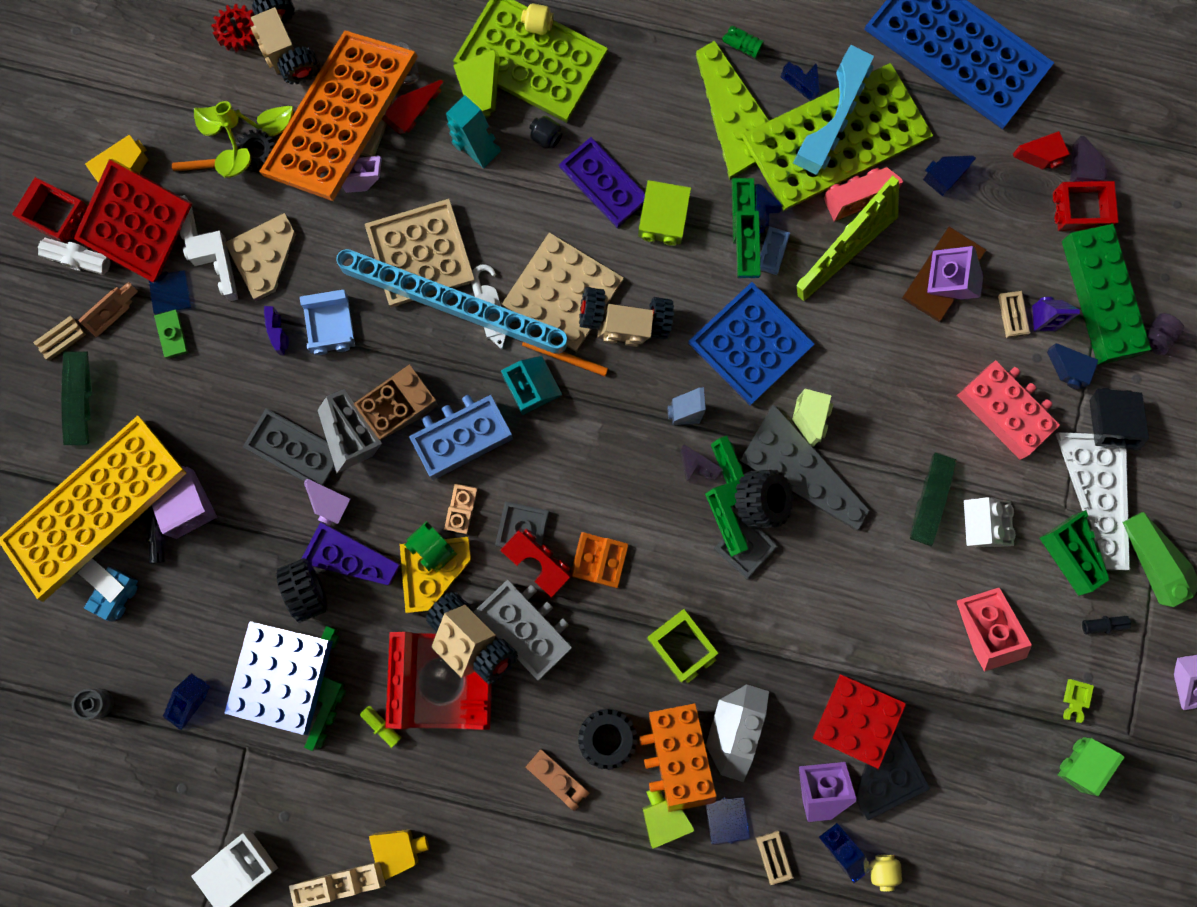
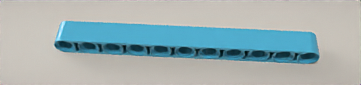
M345 249L337 255L336 260L340 269L348 276L555 354L562 353L567 347V336L561 329L352 250ZM347 259L354 260L350 266L343 265ZM367 267H374V271L372 273H364V270ZM390 274L395 275L393 281H385L386 276ZM408 283H416L415 288L411 290L405 289ZM430 290L437 291L436 296L432 298L427 297L426 294ZM450 298L458 299V302L453 306L447 304ZM471 306L479 307V310L474 314L467 312ZM491 314L500 315L497 321L492 322L488 320ZM514 321L521 324L520 328L515 330L511 329L509 325ZM538 329L542 334L535 338L530 335V332ZM554 337H560L563 342L556 346L551 343V340Z

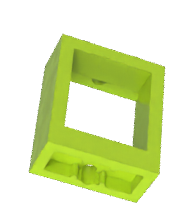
M685 609L681 610L647 637V640L679 682L685 680L689 683L698 675L696 671L704 666L706 669L716 661L714 657L718 652ZM683 621L686 622L709 652L684 673L679 670L658 642V640Z

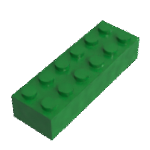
M1114 224L1070 233L1062 240V245L1094 355L1098 359L1097 365L1138 357L1150 351L1151 348Z

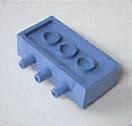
M466 395L462 398L466 408L453 413L450 405H446L442 408L446 418L433 423L431 417L427 415L422 418L425 428L409 436L432 481L513 440L512 434L491 395L475 403L470 395Z

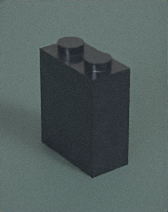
M1097 388L1089 400L1095 446L1141 450L1149 439L1142 392Z

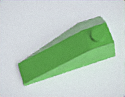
M1144 512L1123 521L1122 523L1159 604L1175 607L1194 597L1197 592V575L1192 564Z

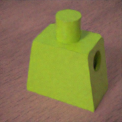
M661 790L655 792L646 791L651 804L643 807V813L652 849L694 831L683 810L668 812L666 798L663 797Z

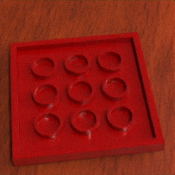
M109 159L74 239L154 283L159 278L193 203L118 161Z

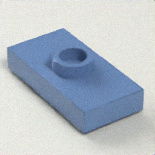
M769 226L760 254L761 271L774 275L778 274L790 232Z

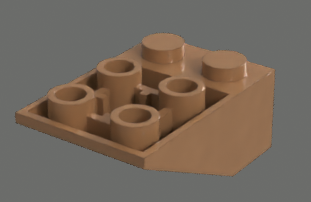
M410 364L354 403L379 440L419 420L438 406L436 400Z

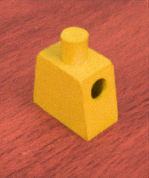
M410 829L379 832L369 836L375 863L380 862L384 881L417 865V853L429 850L426 836L413 839Z

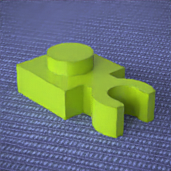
M1068 679L1063 702L1069 703V708L1063 713L1064 719L1070 720L1071 714L1074 712L1077 716L1076 723L1083 722L1084 713L1082 712V707L1089 708L1093 685Z

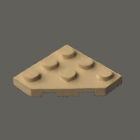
M285 213L225 242L255 301L276 292L279 276L285 267L291 243L295 239L296 233Z

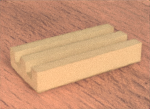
M1022 291L999 294L998 298L1006 338L1029 335L1030 329ZM1013 297H1016L1022 330H1019ZM1009 310H1010V315H1011V320H1012V325H1013V330H1014V331H1012V326H1011V321H1010V316H1009Z
M69 316L33 343L39 348L38 350L44 355V358L50 361L86 334L75 319ZM77 330L75 334H73L71 337H69L64 342L59 344L57 347L52 349L50 352L47 351L55 344L60 343L62 340H64L65 337H67L73 331Z
M779 831L756 837L770 885L793 879ZM773 838H776L787 875H782L771 840ZM764 841H767L778 878L773 877L763 844Z

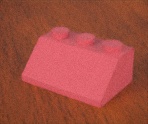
M888 167L881 170L875 168L864 177L855 176L849 179L846 184L841 186L840 184H835L829 187L823 199L835 222L862 211L892 175L899 180V188L903 184L902 178Z

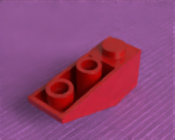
M438 80L392 100L382 120L398 134L409 133L416 125L415 118L418 115L422 116L429 108L427 105L428 101L431 98L434 100L441 92L440 86L443 81Z

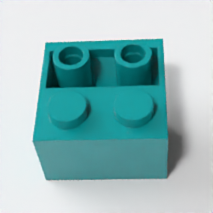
M543 356L524 359L501 370L502 377L522 415L562 396Z

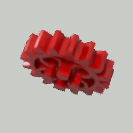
M237 4L234 5L233 9L226 5L227 11L219 10L220 17H213L216 22L211 25L214 30L213 35L219 45H224L226 50L229 51L233 47L235 52H238L239 47H242L245 51L246 45L253 46L252 40L256 39L251 30V27L254 26L251 17L255 16L252 10L248 11L245 5L241 9H239ZM232 17H234L237 23V27L242 35V38L240 39L238 38L235 32V28L230 20Z

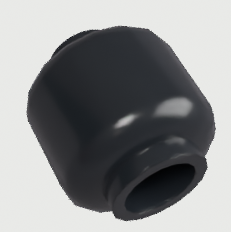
M542 116L539 119L535 118L529 127L531 129V139L544 149L554 148L563 135L561 133V126L548 116Z

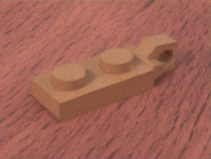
M130 282L120 289L116 287L79 319V322L95 337H98L130 308L129 305L132 303L130 298L138 292L137 289Z

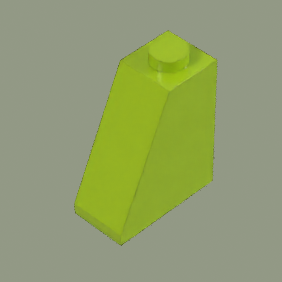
M494 49L453 65L463 95H466L482 110L485 118L490 117V113L496 111L500 56Z

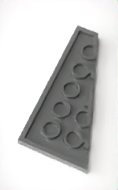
M773 404L739 463L753 471L775 469L778 472H782L784 477L788 478L789 485L792 486V494L854 530H859L869 512L868 508Z

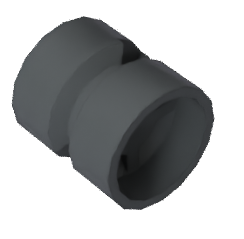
M101 688L83 689L72 700L74 714L83 720L104 718L110 714L114 706V699L111 693Z

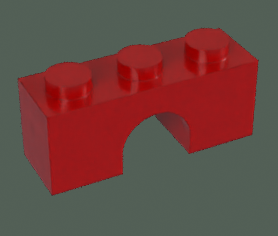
M520 528L500 551L516 566L525 558L532 557L537 559L541 563L542 572L534 582L552 597L570 578V567L564 561L559 560L558 562L552 557L553 552L545 544L540 546L535 541L536 536L530 530Z

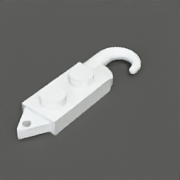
M486 264L476 266L472 270L475 281L471 283L475 297L501 307L496 289L492 286H481L478 277L482 271H488L492 276H496L494 269ZM491 314L488 320L492 322L497 321L500 315ZM484 327L487 340L491 339L500 349H503L506 335Z

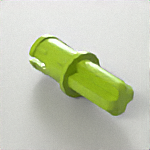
M371 706L366 707L361 712L360 716L375 731L374 734L377 733L390 748L402 738L394 729L386 728V721Z

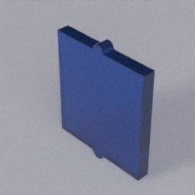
M185 270L171 273L165 271L164 274L159 275L156 282L149 281L153 313L155 315L172 310L191 308Z
M722 797V800H716L715 803L706 805L711 844L725 842L732 844L733 841L750 839L744 797L729 799Z

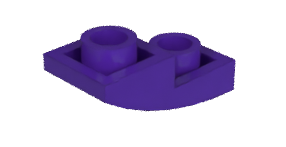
M264 306L265 326L268 337L276 352L284 356L285 349H288L289 339L281 328H277L281 325V315L273 306Z

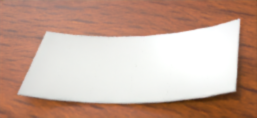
M93 559L78 572L110 603L124 589L112 575Z

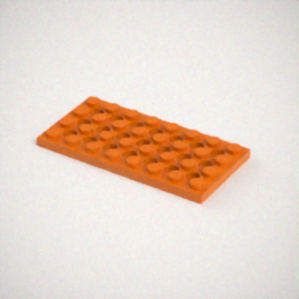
M344 30L259 172L269 179L334 201L418 57L416 52ZM357 53L355 57L349 58L350 55H354ZM374 59L373 62L366 64L368 60ZM393 63L390 68L384 69L385 66ZM346 71L345 74L339 76L340 72ZM364 76L362 80L356 81L357 78ZM382 81V83L379 86L373 87L375 83H379ZM336 88L334 92L328 93L330 89ZM353 94L351 98L345 99L347 95ZM371 99L368 104L363 105L364 101ZM325 106L323 110L317 111L319 107ZM343 111L340 116L335 117L336 113ZM361 117L358 122L352 123L355 118ZM315 123L312 128L307 129L308 125ZM332 129L331 133L324 135L327 130ZM350 134V137L347 140L342 141V138L344 136H348ZM303 141H304V143H303L301 146L296 147V145H297L299 142H303ZM322 147L319 152L313 153L316 148ZM339 153L337 158L331 159L333 154ZM293 159L291 164L285 165L288 160ZM311 165L307 171H303L305 166ZM329 171L325 177L320 178L323 172Z

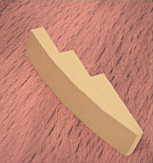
M376 862L289 885L294 907H309L353 896L361 892L379 889L386 885L381 864Z

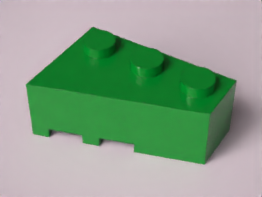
M1087 510L1072 515L1039 538L1078 596L1093 592L1109 581L1101 553L1097 552L1093 540L1095 538L1094 532L1090 531L1086 518L1088 517Z

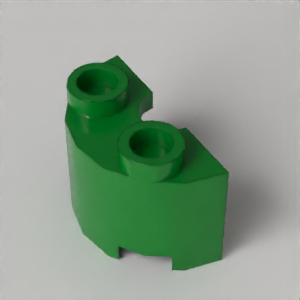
M427 521L406 539L408 542L405 546L413 555L417 552L423 558L420 562L429 572L432 569L439 572L457 555L453 548Z

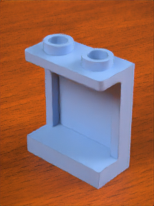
M345 290L300 297L306 322L307 349L311 354L325 355L331 350L344 352L350 350V347H355L349 299Z

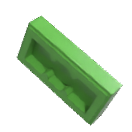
M172 310L154 315L164 357L169 359L187 354L188 349L178 311Z

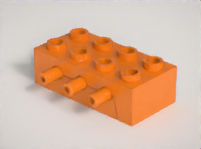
M696 704L649 712L652 734L640 736L639 739L641 745L654 743L657 757L644 759L646 769L659 766L662 779L661 781L649 783L650 792L664 790L668 812L715 803L716 793Z

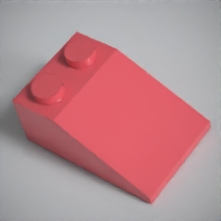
M1000 587L957 600L970 643L984 672L1027 658L1032 644Z

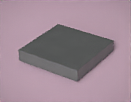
M505 501L495 546L502 548L520 528L530 530L536 536L535 541L542 546L550 511Z
M741 518L738 525L742 534L746 537L748 550L731 557L724 538L713 549L745 579H748L778 545L761 529L744 524Z

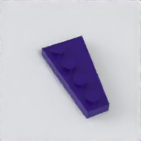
M320 522L301 558L307 559L312 566L385 585L392 584L401 567V564L323 522Z

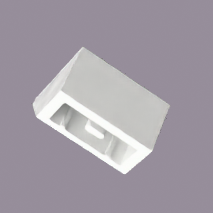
M990 497L964 500L967 546H1014L1015 530L1012 523L1014 509L1011 501Z

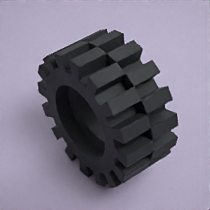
M252 129L249 130V135L244 132L242 134L244 138L239 137L237 139L239 142L237 147L238 149L246 148L249 151L254 145L260 144L264 146V154L258 158L251 157V162L248 166L250 172L255 170L257 173H260L259 171L274 148L275 143L265 131L262 133L261 130L257 129L255 133Z

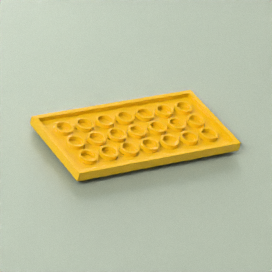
M136 416L0 537V545L36 598L44 602L186 475L187 472L141 417Z

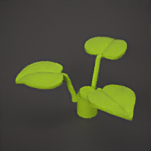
M228 101L219 102L216 106L208 108H194L195 123L201 134L213 136L218 134L222 127H225L233 150H225L215 159V169L224 178L235 177L243 173L251 162L250 152L246 148L238 149L230 129L238 124V117L256 129L262 128V132L265 131L268 136H274L285 130L293 114L292 106L272 108L261 113L257 117L258 124L244 116L239 109L234 110Z

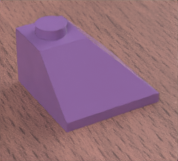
M969 246L933 251L927 293L956 299L981 297L983 274L975 247Z
M846 762L799 766L802 799L808 822L832 820L856 802Z

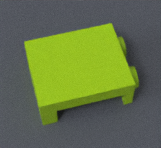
M648 180L638 237L647 242L663 241L664 244L670 246L681 244L691 188Z

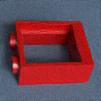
M35 177L12 215L35 230L59 242L68 244L69 240L74 238L76 229L83 219L87 206L74 196ZM48 193L73 206L58 233L32 220Z
M1115 181L1062 182L1054 190L1053 202L1056 203L1054 219L1055 223L1058 224V231H1081L1118 224ZM1098 192L1100 218L1071 219L1069 193Z

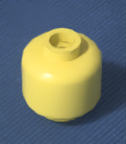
M532 3L528 6L527 10L523 9L521 23H525L527 32L544 35L552 29L554 13H551L548 6Z
M876 855L875 859L870 862L871 882L875 886H880V891H894V886L902 883L901 863L899 860L894 859V855Z

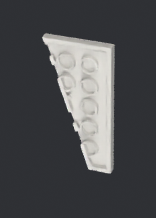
M1056 433L1082 511L1087 510L1088 517L1086 518L1090 531L1094 532L1095 538L1093 540L1097 552L1101 553L1106 570H1130L1129 536L1122 523L1128 519L1126 449L1095 446L1094 434Z

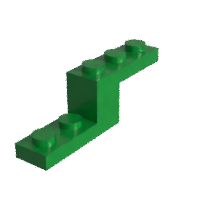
M732 178L733 244H736L737 278H760L759 211H755L754 178Z
M724 436L710 445L727 484L715 487L705 493L728 551L731 557L748 550L746 537L742 534L738 525V518L732 511V508L736 507V486L740 484L739 480L741 477H744L742 465L738 462L734 453L733 444L729 441L728 436Z
M326 626L321 639L333 641L332 649L336 647L339 641V636L337 635L339 630ZM328 658L326 668L329 664L330 658ZM324 675L317 700L322 702L323 705L304 748L315 751L318 747L322 748L327 738V734H324L328 725L331 726L337 714V712H334L337 703L341 704L346 694L344 683Z

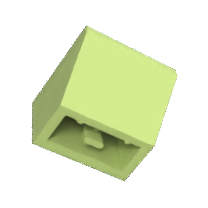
M804 389L797 398L792 420L803 438L814 447L826 436L828 425L825 424L827 416L831 415L833 403H830L831 395Z

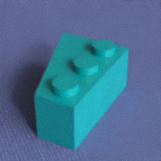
M464 95L446 113L447 125L450 129L449 134L452 137L451 142L457 150H463L484 168L501 152V149L493 143L495 140L492 133L489 135L486 130L489 125L482 110Z

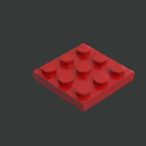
M840 674L812 739L879 769L906 703Z

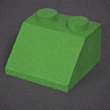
M1083 737L1074 744L1072 748L1074 751L1071 756L1061 763V771L1058 776L1081 793L1099 796L1124 759V756L1092 738Z

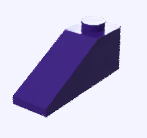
M1053 297L1040 298L1032 306L1034 331H1057L1079 315L1080 309L1063 300H1054Z

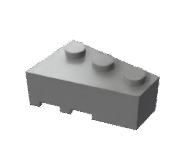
M345 389L326 396L318 409V413L334 466L338 473L373 457L382 443L355 407L354 402Z

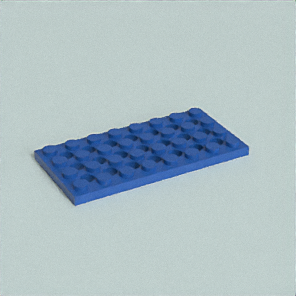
M886 0L864 29L1001 129L1006 126L1054 64L1052 60L967 0ZM931 3H940L942 9H934ZM902 6H910L912 12H904ZM949 15H956L959 18V21H951L949 19ZM919 18H927L930 24H921ZM897 21L900 24V27L893 28L890 26L889 22ZM966 27H973L976 30V34H969ZM937 30H943V31H945L946 34H947V37H944V38L939 37V36L937 35L936 31H937ZM907 34H915L917 36V40H909L907 38ZM990 39L994 46H986L983 40ZM955 42H960V43H962L963 46H964V49H963V50H958V49H956V48L954 47V43H955ZM924 46H932L934 53H927L924 50ZM1001 52H1008L1011 59H1004L1001 56ZM971 55H978L981 58V62H974ZM942 58H948V59H950L952 65H950V66L944 65V64L942 63L941 59H942ZM1018 64H1025L1028 67V71H1021ZM995 67L999 74H991L988 68ZM965 70L968 72L969 77L962 78L959 75V71ZM1006 80H1013L1016 83V87H1009L1006 84ZM976 83H983L986 86V90H979L976 87ZM994 95H1000L1004 103H997L994 100Z

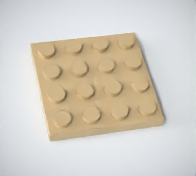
M449 199L365 224L376 260L453 289L475 281ZM390 274L386 276L385 281H393L395 275ZM408 283L405 289L411 290L415 288L416 283ZM385 290L390 308L414 301ZM430 290L426 296L437 294V291Z
M548 233L503 301L502 307L561 329L567 336V347L577 352L591 331L588 328H581L579 324L581 299L584 289L586 287L604 289L606 307L624 278L553 234ZM554 337V339L559 341L560 343L563 342V340L560 337Z

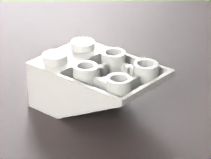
M249 830L222 849L191 877L213 907H230L277 870L278 867L252 831Z

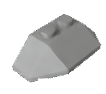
M746 684L719 699L706 747L720 775L744 782L752 764L766 716L769 691Z

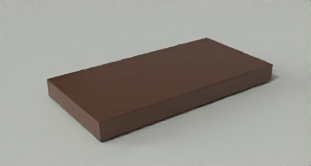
M948 227L933 251L973 246L975 247L978 260H980L986 249L953 228ZM932 251L902 299L940 322L955 298L927 293Z

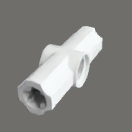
M44 237L38 246V255L40 257L59 262L74 270L80 271L84 269L105 275L110 268L109 258L76 243L68 242L66 244Z

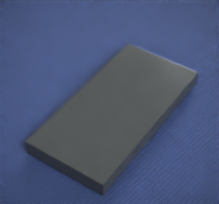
M267 408L243 445V448L304 482L306 479H310L325 487L335 470L330 449L325 440Z

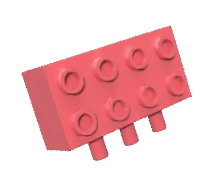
M995 360L957 396L1021 460L1029 456L1060 424L1047 412L1053 405L1050 400L1046 399L1043 403L1039 404L1031 396L1037 389L1034 384L1029 383L1023 388L1015 380L1021 373L1017 367H1013L1007 372Z

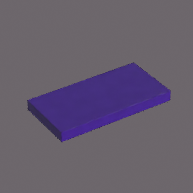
M592 137L559 164V168L616 228H619L643 207L644 191Z

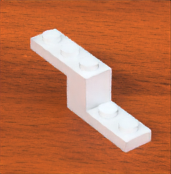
M191 207L180 230L181 238L185 239L186 247H183V252L186 260H190L194 266L214 262L217 275H220L221 282H218L220 294L224 295L229 301L238 300L228 248L225 244L226 238L220 231L198 235Z

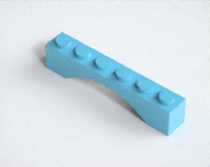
M850 45L836 72L840 90L836 114L826 126L805 138L793 164L816 175L821 168H826L831 158L827 155L830 150L834 151L839 141V138L836 136L839 131L843 132L848 122L845 117L847 113H852L857 103L853 100L856 95L860 96L865 86L862 81L864 77H869L874 67L871 65L874 58L873 55Z

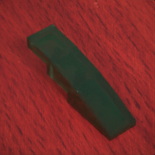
M69 351L63 354L61 390L63 445L89 444L87 421L91 420L89 397L92 396L88 351Z
M937 452L933 454L928 475L924 480L921 498L917 502L910 534L911 540L928 546L933 545L948 497L956 459Z

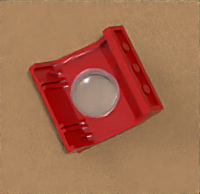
M390 632L386 728L490 730L492 682L491 684L486 683L476 672L461 678L432 648L436 634Z

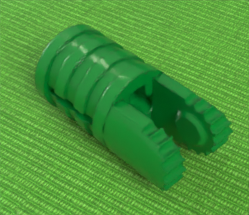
M730 26L728 32L722 38L724 43L742 51L744 54L746 53L748 56H752L754 59L758 57L765 42L735 26Z

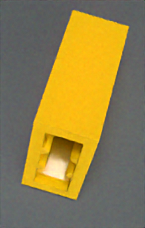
M129 134L85 163V165L98 183L109 159H114L140 174L148 161L144 154L147 150L139 139L135 141Z

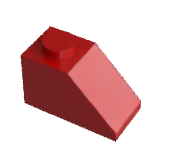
M1060 131L1019 145L1013 153L1014 158L1042 170L1049 167L1051 169L1060 167L1070 155Z

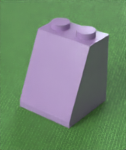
M184 466L182 468L187 474L152 504L162 534L175 539L217 518L194 470Z

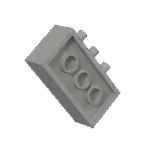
M506 580L474 613L498 639H505L518 652L517 659L539 681L572 649L560 635L569 624L564 619H561L552 627L544 619V616L553 607L546 602L536 610L528 602L537 590L530 585L521 594L509 580Z

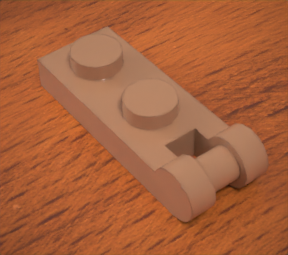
M542 749L525 767L573 811H576L579 807L578 803L583 797L586 799L590 794L587 789ZM572 786L576 792L572 797H569L566 792Z

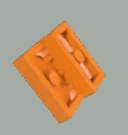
M581 532L570 577L618 588L628 544Z

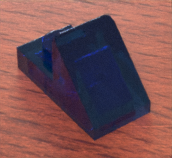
M790 62L783 67L780 76L783 80L809 101L817 98L820 92L817 64L806 75L799 66L793 65Z
M756 184L755 211H759V234H763L765 227L769 226V213H780L783 205L761 184Z

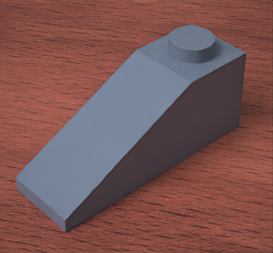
M704 387L697 388L672 399L671 405L668 406V419H672L673 425L700 423L706 411Z

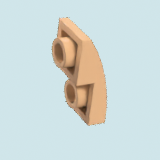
M455 483L451 504L448 508L445 530L467 534L478 488Z

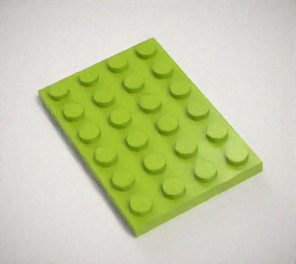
M489 0L454 58V65L494 49L500 56L497 87L567 123L608 53V48L554 20L551 31H547L544 35L527 32L525 23H521L523 9L527 10V6L515 0Z

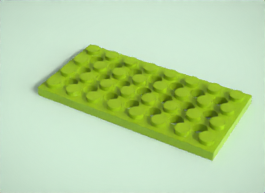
M891 63L872 71L868 78L864 77L862 83L865 86L860 96H865L869 100V104H862L859 101V96H855L853 101L857 103L852 113H847L845 117L848 122L843 132L839 131L843 136V140H839L834 151L830 150L827 155L834 161L835 167L829 168L826 166L825 169L821 168L816 177L808 176L805 169L793 164L796 157L795 151L800 149L808 135L817 132L829 123L823 120L822 114L826 113L831 115L832 119L834 118L839 104V88L743 133L742 139L783 211L933 137L931 130ZM877 88H884L887 91V95H880ZM889 105L897 108L896 114L889 112ZM869 115H877L879 122H872ZM806 122L811 123L814 126V130H806L803 124ZM851 124H859L861 131H854ZM898 124H905L908 127V132H902ZM785 132H793L795 134L796 139H787L785 136ZM880 133H887L890 136V140L884 141L880 137ZM766 141H775L777 148H769ZM862 142H869L872 146V149H864L862 146ZM843 151H851L853 153L854 158H846L843 154ZM777 160H786L788 166L785 168L780 167L777 164ZM794 177L797 179L798 185L791 186L787 179Z

